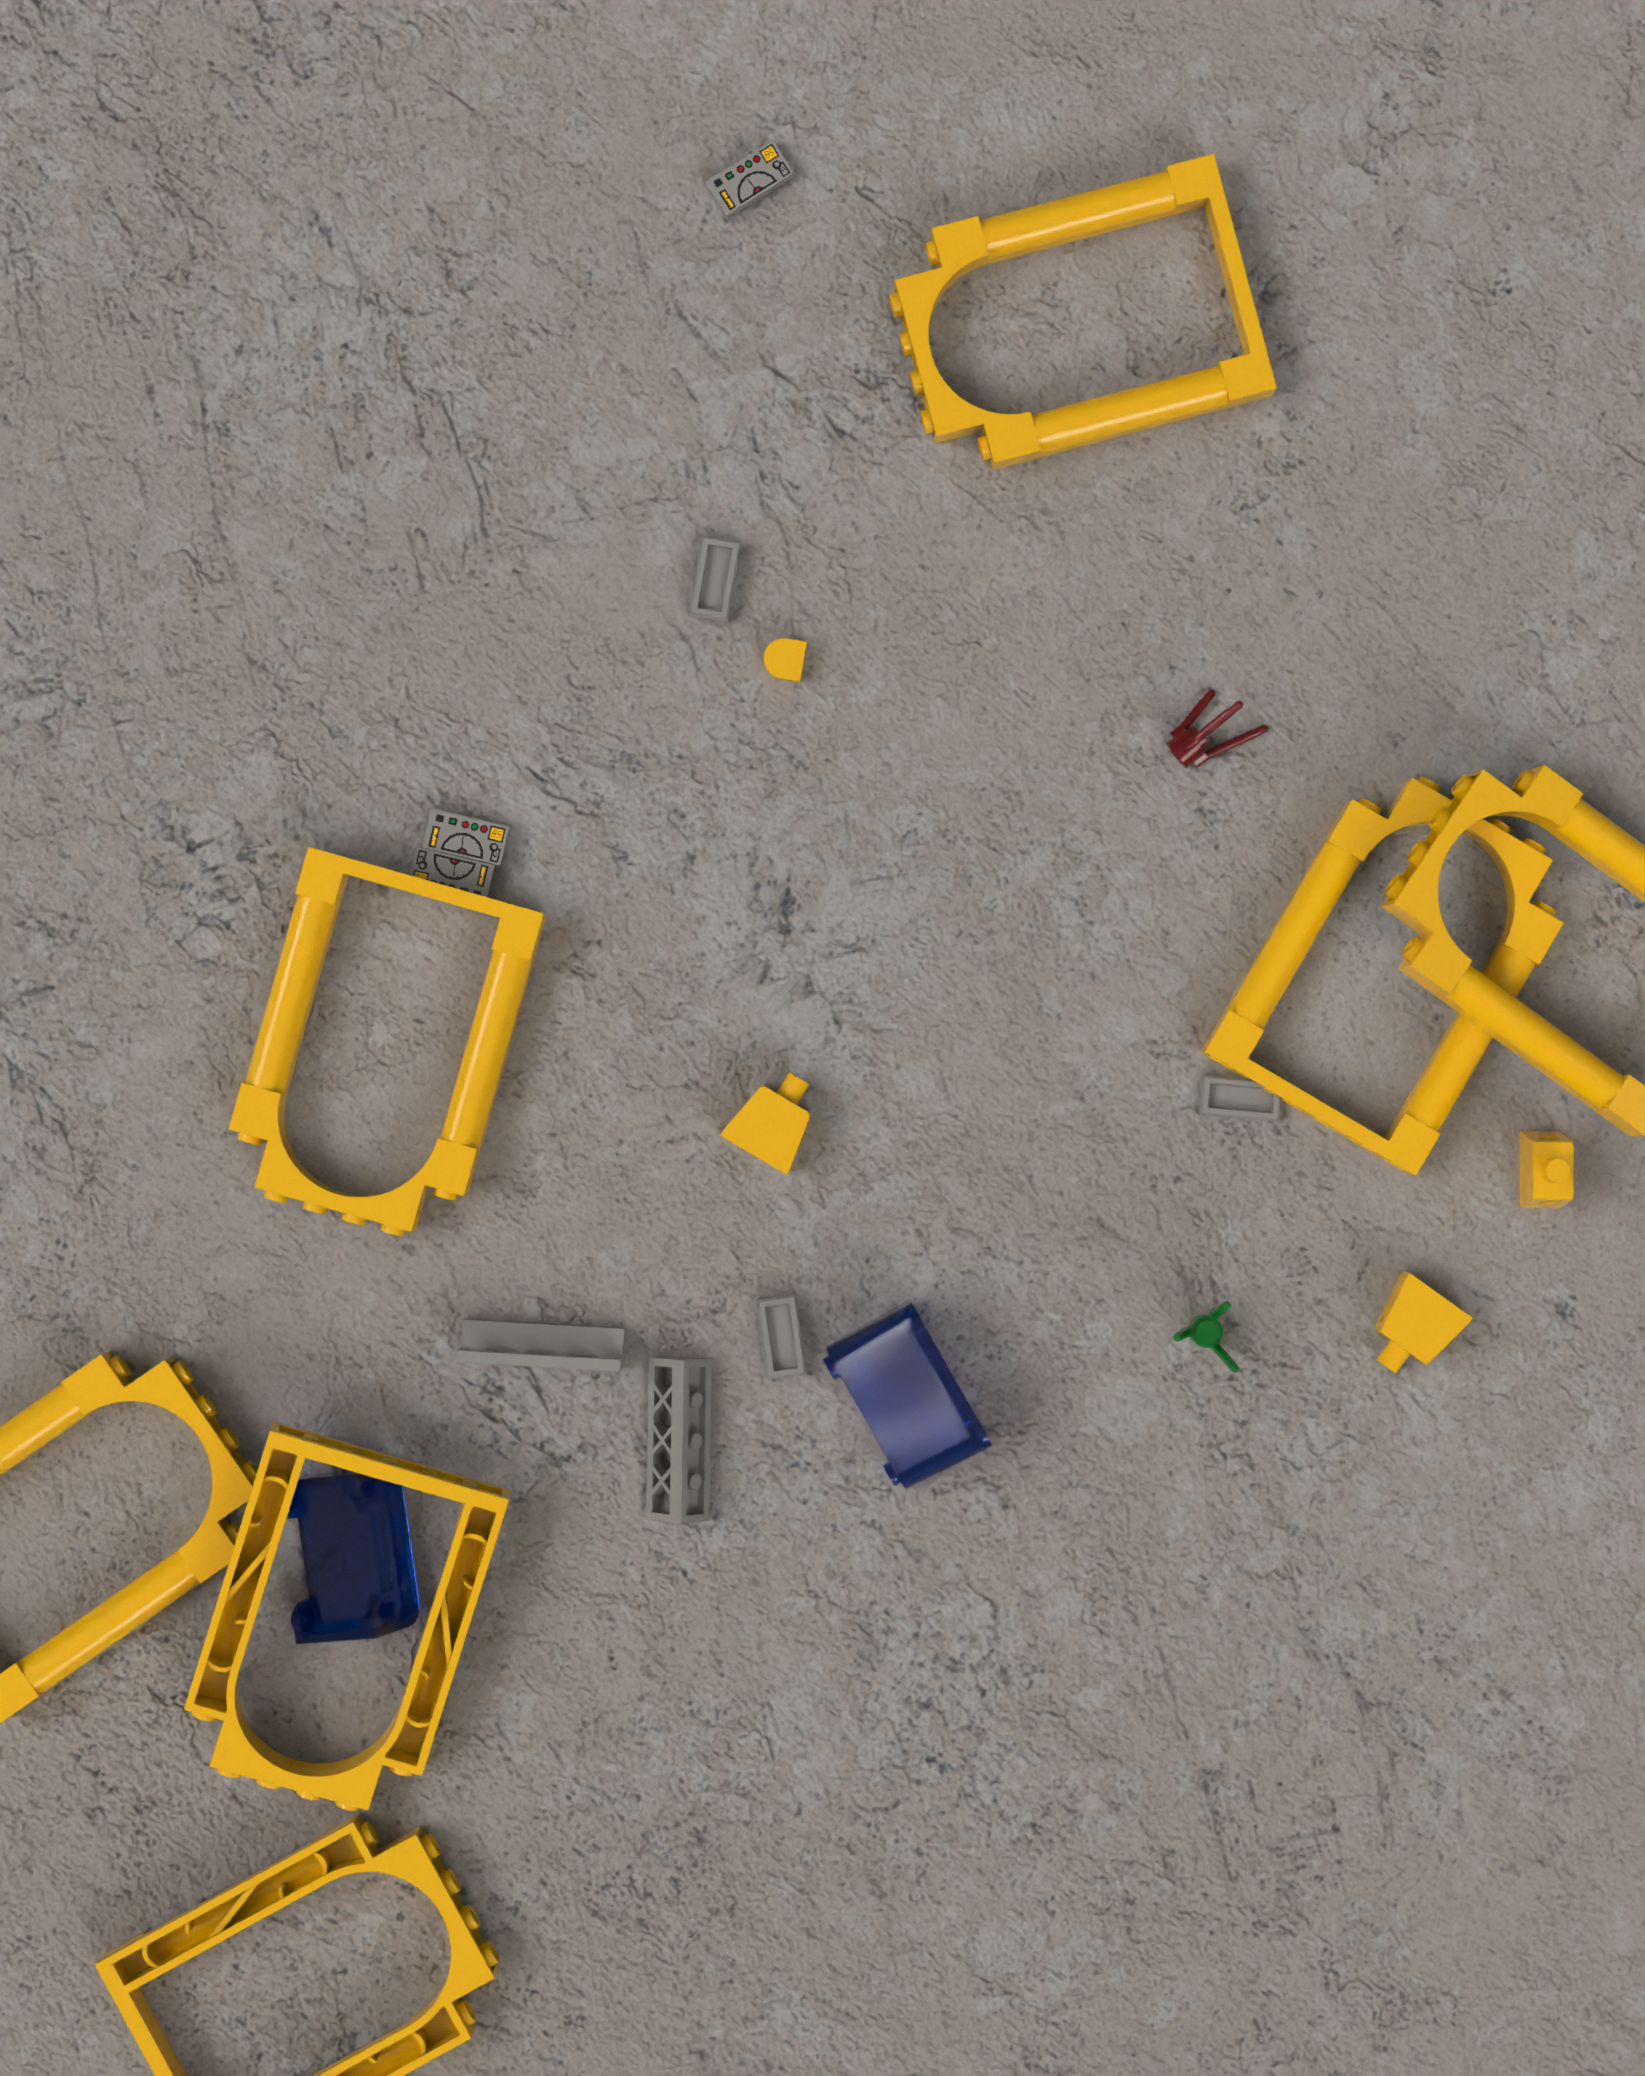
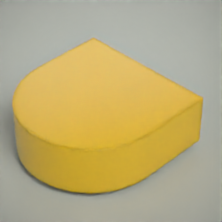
M780 638L771 642L764 652V665L767 672L779 680L801 683L807 642Z

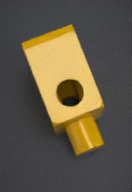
M788 1072L777 1093L761 1085L725 1127L720 1136L787 1175L811 1116L810 1112L798 1106L810 1084Z
M1519 1131V1208H1561L1571 1202L1574 1196L1573 1141L1561 1131Z
M1402 1271L1375 1325L1374 1330L1390 1340L1376 1360L1395 1374L1409 1355L1427 1365L1473 1318L1411 1273Z

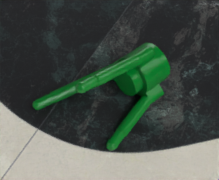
M1224 1302L1218 1307L1211 1309L1209 1314H1201L1194 1317L1188 1327H1184L1174 1334L1173 1339L1177 1342L1190 1337L1196 1345L1203 1348H1211L1232 1372L1237 1373L1239 1371L1236 1362L1219 1343L1223 1336V1328L1218 1319L1230 1309L1231 1304L1229 1302Z

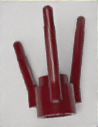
M1210 689L1184 721L1170 732L1173 738L1166 745L1184 768L1189 767L1192 763L1198 768L1208 759L1267 732V725H1261L1204 751L1209 746L1205 737L1243 707V702L1237 701L1200 731L1195 726L1188 731L1215 696V691Z

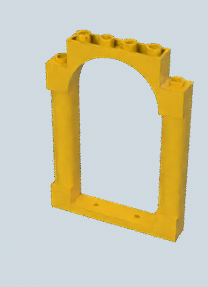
M1214 154L1169 165L1165 171L996 216L979 219V216L931 228V241L926 242L925 247L930 266L937 265L938 268L895 279L894 293L889 294L894 318L901 316L905 329L904 332L899 333L903 354L905 357L912 355L915 371L909 372L915 396L922 394L926 409L920 411L925 434L932 433L934 442L937 444L982 432L983 436L977 437L979 452L982 461H990L992 470L1272 397L1277 389ZM1205 208L1244 355L1219 361L1217 366L1035 414H1031V411L1018 414H1002L978 408L959 397L939 374L929 345L930 320L938 301L945 291L966 273L987 264Z
M1546 765L1530 770L1525 769L1513 783L1512 789L1514 791L1484 769L1469 775L1465 773L1453 786L1451 794L1454 795V798L1448 807L1440 808L1431 819L1429 827L1432 830L1425 841H1418L1409 852L1406 860L1410 863L1403 874L1398 873L1385 888L1384 894L1387 895V898L1381 907L1419 934V937L1416 935L1412 937L1403 948L1401 956L1404 959L1398 969L1628 1136H1645V1086L1629 1074H1620L1470 965L1472 960L1458 948L1450 937L1444 925L1438 901L1439 875L1449 849L1467 828L1486 817L1512 816L1537 824L1643 902H1645V845L1581 799L1583 793Z
M1422 776L1418 780L1412 777L1405 781L1385 817L1379 815L1382 810L1380 807L1364 798H1360L1358 802L1354 799L1346 802L1200 1052L1239 1076L1251 1079L1263 1086L1264 1088L1262 1089L1281 1097L1282 1101L1408 1175L1416 1176L1441 1134L1438 1131L1493 1039L1492 1036L1459 1012H1457L1384 1138L1248 1058L1262 1036L1264 1026L1359 864L1365 860L1369 852L1386 836L1405 827L1429 825L1436 812L1442 807L1447 808L1452 801L1439 793L1441 790L1439 785ZM1490 817L1488 821L1484 819L1479 820L1462 833L1477 842L1490 855L1502 876L1507 898L1506 920L1501 937L1481 973L1517 998L1535 965L1541 963L1564 922L1554 917L1557 911L1538 900H1535L1534 904L1529 902L1553 859L1544 855L1546 848L1528 838H1525L1523 842L1509 834L1511 831L1509 826Z
M308 847L295 894H298L248 1073L245 1082H241L228 1129L239 1132L237 1139L247 1143L261 1145L263 1139L267 1140L254 1188L265 1191L264 1198L280 1203H287L288 1197L303 1201L302 1208L305 1210L326 1214L328 1208L342 1212L341 1219L363 1226H365L366 1220L382 1224L381 1231L404 1237L405 1231L413 1232L417 1229L428 1186L434 1188L433 1195L456 1201L458 1195L465 1196L469 1193L547 914ZM349 875L500 918L491 948L493 950L441 1136L437 1139L429 1159L414 1177L392 1191L376 1195L344 1193L317 1180L304 1168L294 1154L285 1127L284 1112L287 1092Z
M110 1351L103 1353L0 1426V1476H2L100 1407L123 1401L146 1402L176 1414L193 1429L206 1450L212 1472V1493L209 1508L198 1530L182 1547L0 1673V1723L229 1564L240 1527L233 1521L229 1524L225 1516L249 1500L258 1468L251 1460L245 1462L237 1450L240 1447V1443L234 1433L228 1427L222 1429L214 1417L217 1414V1410L212 1401L204 1393L201 1395L197 1393L191 1384L194 1380L191 1371L183 1361L179 1360L176 1362L173 1356L163 1360L131 1383L128 1378L131 1375V1371L125 1361L119 1355L113 1357Z
M273 1421L184 1710L191 1711L192 1716L203 1721H214L215 1718L223 1720L209 1767L216 1768L219 1774L229 1778L245 1776L256 1779V1782L265 1788L279 1789L281 1786L296 1791L297 1795L305 1799L318 1800L321 1797L335 1801L338 1807L349 1811H358L359 1808L369 1810L382 1765L388 1766L390 1771L401 1776L408 1777L412 1776V1774L422 1776L507 1509L509 1489ZM305 1458L462 1503L454 1536L400 1707L398 1706L396 1714L384 1734L370 1747L350 1758L329 1763H310L295 1760L276 1752L265 1744L248 1724L243 1714L238 1694L240 1666Z
M357 1814L317 1836L313 1842L146 1933L145 1931L103 1954L96 1962L95 1967L154 2075L187 2076L139 1988L140 1986L330 1881L358 1872H380L394 1875L412 1883L430 1898L439 1910L449 1934L451 1945L450 1969L447 1980L438 1995L426 2007L414 2014L409 2022L311 2076H404L471 2039L475 2030L474 2023L477 2022L476 2015L467 2000L461 2002L460 1997L495 1979L498 1971L497 1964L500 1962V1959L491 1941L484 1942L477 1929L480 1927V1921L476 1912L470 1904L464 1906L457 1892L461 1891V1887L455 1874L451 1869L445 1871L438 1858L441 1855V1850L434 1836L431 1833L426 1835L422 1827L419 1826L378 1849L376 1844L379 1843V1839L374 1827L369 1821L363 1822L360 1815Z

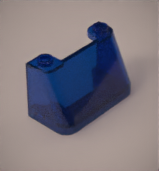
M911 1299L826 1346L829 1356L823 1358V1361L834 1380L842 1377L889 1460L883 1467L894 1486L902 1483L904 1488L908 1489L993 1446Z
M349 1470L300 1476L286 1518H298L309 1594L308 1598L302 1599L297 1603L291 1615V1625L294 1629L296 1644L375 1639L412 1626L419 1616L420 1603L403 1486Z

